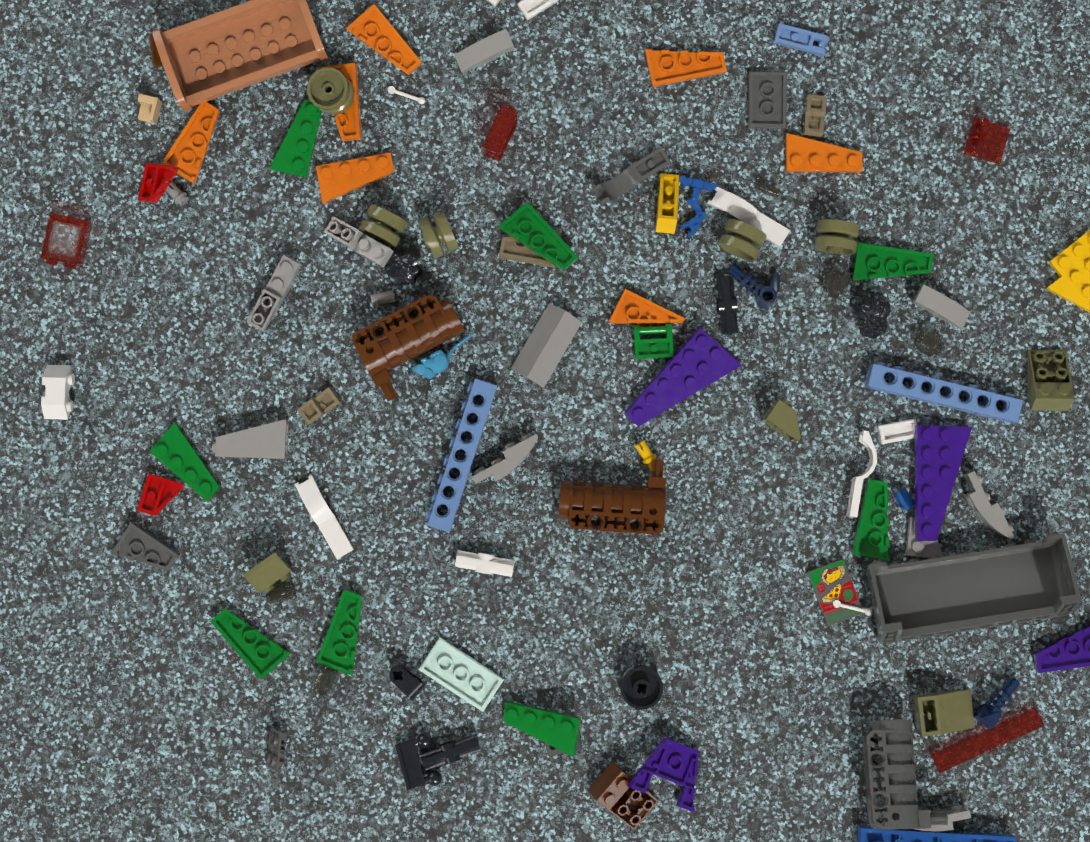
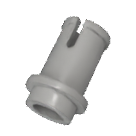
M171 181L170 187L168 186L165 191L175 200V204L182 206L188 201L187 193L182 192Z
M393 290L377 294L374 292L373 295H370L372 306L379 307L378 305L395 302Z

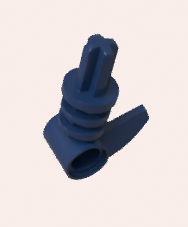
M733 264L728 269V273L740 282L738 287H746V292L750 291L752 292V297L756 296V303L760 308L767 309L771 307L777 298L780 287L778 272H774L770 285L765 286L762 282L760 284L757 283V278H752V272L747 274L736 264ZM763 295H768L770 301L765 300Z
M1011 676L1001 689H995L997 694L996 696L992 694V701L988 700L986 702L988 706L982 704L977 708L973 715L974 718L988 729H992L1001 717V707L1005 708L1007 706L1005 704L1006 701L1011 703L1012 699L1010 696L1020 685V682Z

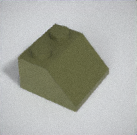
M784 399L783 401L778 400L774 402L761 421L791 442L799 441L801 436L796 411L792 408L793 405Z
M279 551L244 573L243 576L259 593L263 591L268 593L275 588L274 584L279 580L284 582L290 578V573L294 569L282 552Z

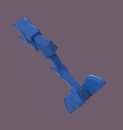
M681 176L679 181L683 187L690 185V187L694 188L692 198L687 201L686 205L692 204L696 216L680 228L681 231L685 227L690 228L691 232L687 235L689 238L701 226L700 224L703 219L707 220L708 218L706 212L702 211L698 203L700 189H705L710 193L718 184L712 183L710 185L703 180L687 179L686 176Z

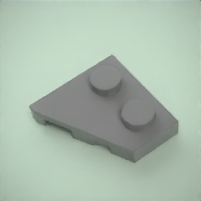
M909 517L905 555L924 558L938 555L939 558L944 557L938 540L915 541V518Z

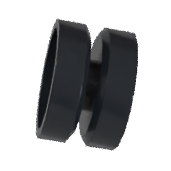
M634 665L622 674L619 681V689L624 701L630 707L638 710H647L660 701L663 694V683L658 673L651 667ZM639 683H642V685L644 684V688L642 690L638 689Z

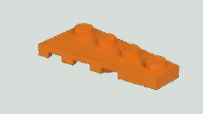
M645 49L652 88L727 72L723 52H677Z
M391 152L316 166L323 205L370 182H375L395 173Z

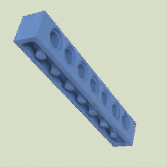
M876 362V364L869 366L865 388L1012 424L1018 423L1023 400L1017 399V395L1006 393V396L1000 395L999 391L993 389L983 391L980 390V386L969 384L967 387L961 385L962 382L950 380V382L943 381V377L932 375L930 378L924 376L925 373L920 371L910 373L906 372V368L887 367V364L883 362ZM886 373L892 376L891 383L885 382L884 375ZM904 378H908L910 380L911 384L909 388H906L903 385ZM923 382L928 384V392H924L921 389ZM941 387H945L947 389L948 393L946 397H943L940 394ZM961 391L966 395L964 402L959 399ZM979 396L984 398L983 406H980L977 402ZM998 400L1003 404L1001 411L996 408Z
M475 379L474 383L470 382L467 390V393L470 394L468 401L464 400L461 408L464 414L462 419L458 418L455 427L458 432L456 437H452L449 445L452 448L450 456L446 455L443 466H446L444 474L440 473L437 482L440 485L439 491L434 492L431 501L434 503L432 510H428L425 521H428L427 526L449 533L451 531L497 390V385ZM477 395L484 398V402L480 406L473 403V399ZM474 413L478 416V421L475 424L468 423L467 417L469 414ZM464 432H470L472 439L469 442H463L461 435ZM458 450L466 452V458L462 461L457 460L455 457ZM452 468L460 470V476L457 479H452L449 475ZM451 486L454 489L452 497L444 495L445 487ZM442 504L448 507V513L444 516H441L437 511L438 507Z

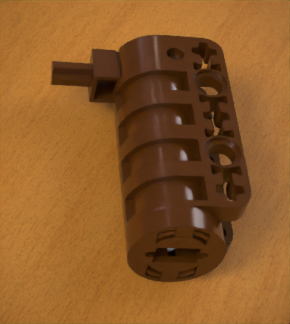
M427 295L354 333L352 341L376 387H380L387 401L398 397L391 384V381H393L389 373L391 369L465 332L448 297L438 301L435 296ZM431 302L434 305L433 309H431L428 305ZM412 311L419 312L416 318H410ZM404 315L409 322H405V319L403 318ZM398 320L400 326L396 327L394 321ZM389 324L391 331L385 325ZM383 328V335L376 336V331ZM364 337V338H365V340H364L365 344L362 345V344H361V338Z
M652 460L651 477H648L647 486L561 480L558 519L568 520L569 526L574 529L659 534L664 528L666 478L663 477L664 460ZM576 515L580 519H586L585 516H588V527H584V522H580L578 526H575V522H572L571 519L575 518ZM594 516H598L601 519V524L598 527H594L591 524V519ZM605 517H607L606 521H613L615 517L617 521H625L626 530L623 529L624 525H617L614 528V525L606 524L607 528H604ZM632 519H636L639 522V527L636 530L630 527ZM654 520L655 524H658V528H654V531L652 527H644V523H653Z

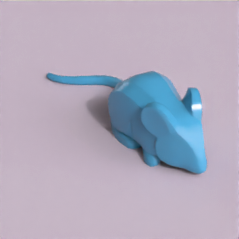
M474 333L454 345L448 355L439 350L431 354L430 358L421 359L422 364L413 366L411 368L412 371L427 379H432L435 374L447 369L454 350L473 336Z

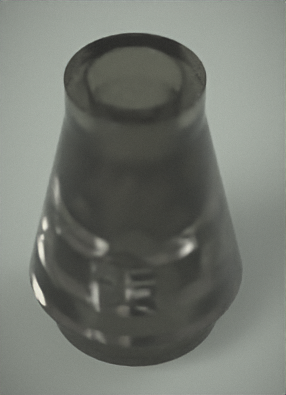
M284 581L267 593L266 599L269 604L293 599V596L296 595L295 587L291 581Z

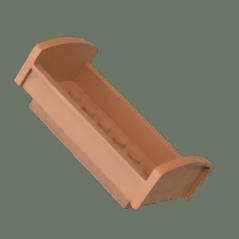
M250 0L165 32H161L160 29L152 31L174 96L185 112L193 110L192 107L278 75L320 60L322 63L329 60L306 0Z

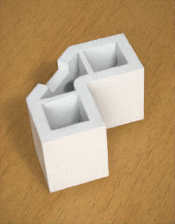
M47 365L42 377V385H45V397H41L44 419L68 420L70 412L73 411L74 403L70 400L69 390L71 385H74L75 375L71 372L70 365Z

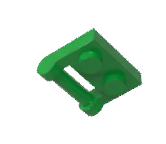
M667 323L665 326L647 327L633 325L635 360L672 358L674 356L671 323ZM666 333V338L640 340V334Z

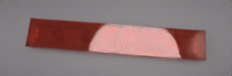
M1034 707L995 725L992 729H985L934 752L930 756L938 773H941L1043 727L1044 723L1037 708Z

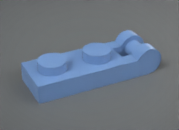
M779 23L773 43L824 57L826 53L825 45L828 44L829 37ZM813 41H817L818 46H813Z

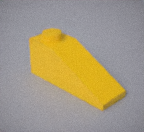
M660 174L656 232L675 234L678 214L679 175Z

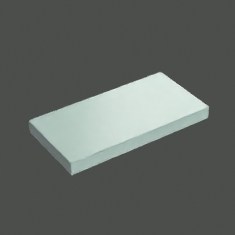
M439 637L419 668L421 672L482 712L504 681V678L441 637Z

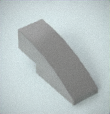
M504 29L472 44L454 56L461 73L496 60V57L513 51L514 45L507 29Z
M925 284L920 286L912 302L927 310V313L959 329H963L970 314V311Z

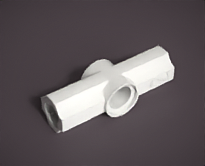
M458 550L455 566L472 569L475 572L492 575L493 573L512 577L515 561L478 552L477 554Z

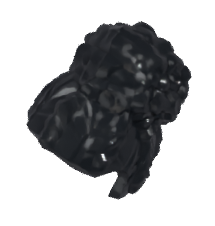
M409 248L405 251L403 249H391L394 252L384 266L385 273L392 277H399L404 283L415 284L416 278L423 272L416 266L421 259L420 250L415 248Z
M875 298L871 306L864 303L855 305V315L859 318V330L862 336L876 339L886 333L887 317L891 312L888 301L882 302L880 299Z

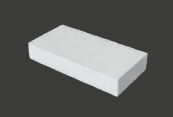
M521 0L517 3V6L528 21L559 0Z
M916 418L877 426L880 443L886 444L915 438Z

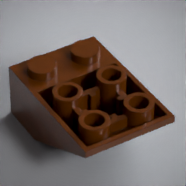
M612 761L588 789V792L599 804L631 829L635 830L659 800L648 790L645 794L627 787L633 777Z

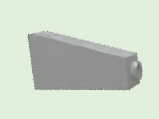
M280 420L218 436L216 441H213L212 452L215 453L216 457L287 459L289 421Z

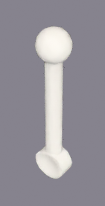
M393 86L388 87L390 94L396 93L416 100L419 104L425 103V98L423 97L418 98L396 90Z
M839 600L833 601V606L836 608L843 607L863 612L867 616L872 614L870 608L863 609L843 604Z

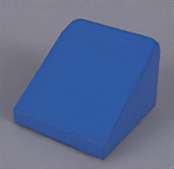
M906 488L893 493L901 510H908L914 505V501Z

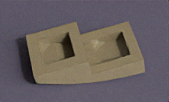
M807 95L803 135L823 136L826 96Z
M330 386L301 406L298 411L306 423L310 425L342 401L332 386Z

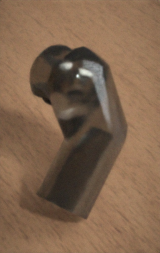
M757 176L754 187L766 195L778 198L780 189L765 184L766 179Z

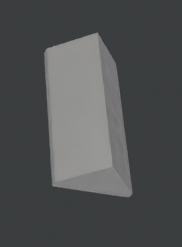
M549 303L511 370L544 388L582 322L566 310Z

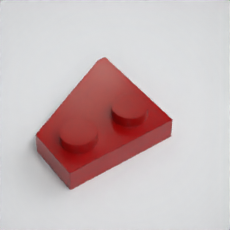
M146 163L138 200L158 203L179 168L171 165Z
M148 474L137 511L157 516L185 487V484Z

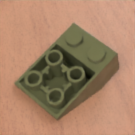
M1066 350L1027 351V392L1030 410L1069 411L1075 397Z
M971 689L913 695L916 730L920 736L942 735L975 728Z

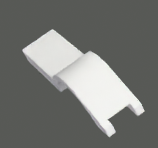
M716 187L714 190L716 194L712 201L708 200V205L725 211L739 221L763 231L767 236L766 240L778 247L782 245L790 232L789 229L759 212L739 196Z
M860 431L858 442L863 444L868 450L870 460L869 466L864 473L857 477H852L846 516L849 517L858 516L863 479L867 478L874 471L877 464V452L869 431Z
M310 475L308 480L301 484L297 482L295 486L336 559H339L353 551L354 548L336 516L324 500L314 477Z

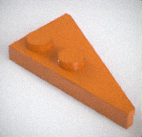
M625 289L609 323H683L685 318Z

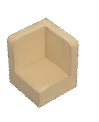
M139 94L138 102L141 104L138 119L157 124L162 102L156 97Z

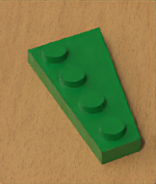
M304 100L269 168L270 170L303 178L308 177L322 117V111L310 100Z
M528 202L499 225V229L562 271H565L578 260V256Z
M858 243L852 281L930 274L934 254Z
M174 423L149 451L205 501L208 502L221 488L177 423Z
M867 479L852 554L890 562V555H888V546H890L888 537L889 518H887L888 483L873 479Z
M347 589L343 590L316 662L353 675L362 595Z
M226 609L210 621L260 680L290 655L289 652Z
M510 701L505 702L503 722L572 757L576 755L581 717Z

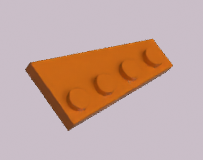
M375 4L346 28L407 75H410L423 64Z
M349 63L318 67L319 69H337L353 84L355 95L351 107L344 113L335 115L334 118L343 141L361 140L357 64Z
M208 102L201 103L162 161L163 165L178 167L177 174L194 185L220 110Z
M789 133L785 135L786 172H862V152Z

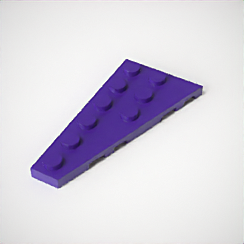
M699 327L623 414L639 427L740 367L741 364Z
M915 426V541H937L972 427Z
M1090 625L1033 653L1036 673L1090 666Z

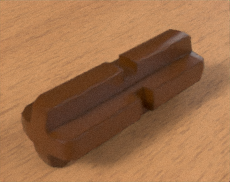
M150 35L152 64L154 67H163L153 35Z

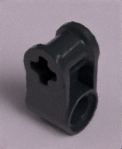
M395 665L390 671L389 678L391 682L411 700H414L426 686L421 679L412 674L403 665ZM394 671H396V672L402 671V675H401L402 678H401V677L395 678V677H394V676H395V672H394Z

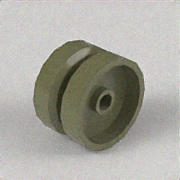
M319 69L310 77L307 83L309 100L322 112L329 115L344 113L351 107L354 101L355 90L353 84L337 69Z
M370 204L366 214L373 221L368 219L362 220L358 229L373 239L396 248L400 237L395 232L404 233L408 223L391 211Z
M443 210L433 213V219L436 224L434 227L428 217L417 220L422 230L421 235L427 248H430L434 259L444 256V250L441 246L443 242L449 252L459 249Z
M729 219L724 228L727 234L721 235L717 245L731 255L755 262L760 253L757 247L763 246L767 238L766 234L750 224Z
M819 220L816 231L822 236L815 239L814 249L831 254H855L858 243L853 239L859 236L860 226L843 220Z

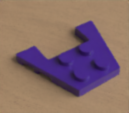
M663 737L627 787L646 794L652 775L659 776L682 785L676 806L694 812L693 798L694 793H696L694 785L695 776H697L699 751Z

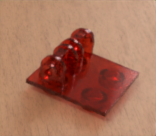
M986 117L981 119L974 118L963 154L1000 165L1011 128L991 123L989 118Z

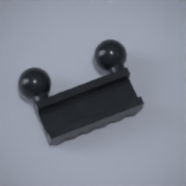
M421 733L417 739L395 744L407 790L427 784L437 786L442 782V775L437 770L430 771L426 777L424 776L417 746L428 748L431 745L432 737L428 733Z

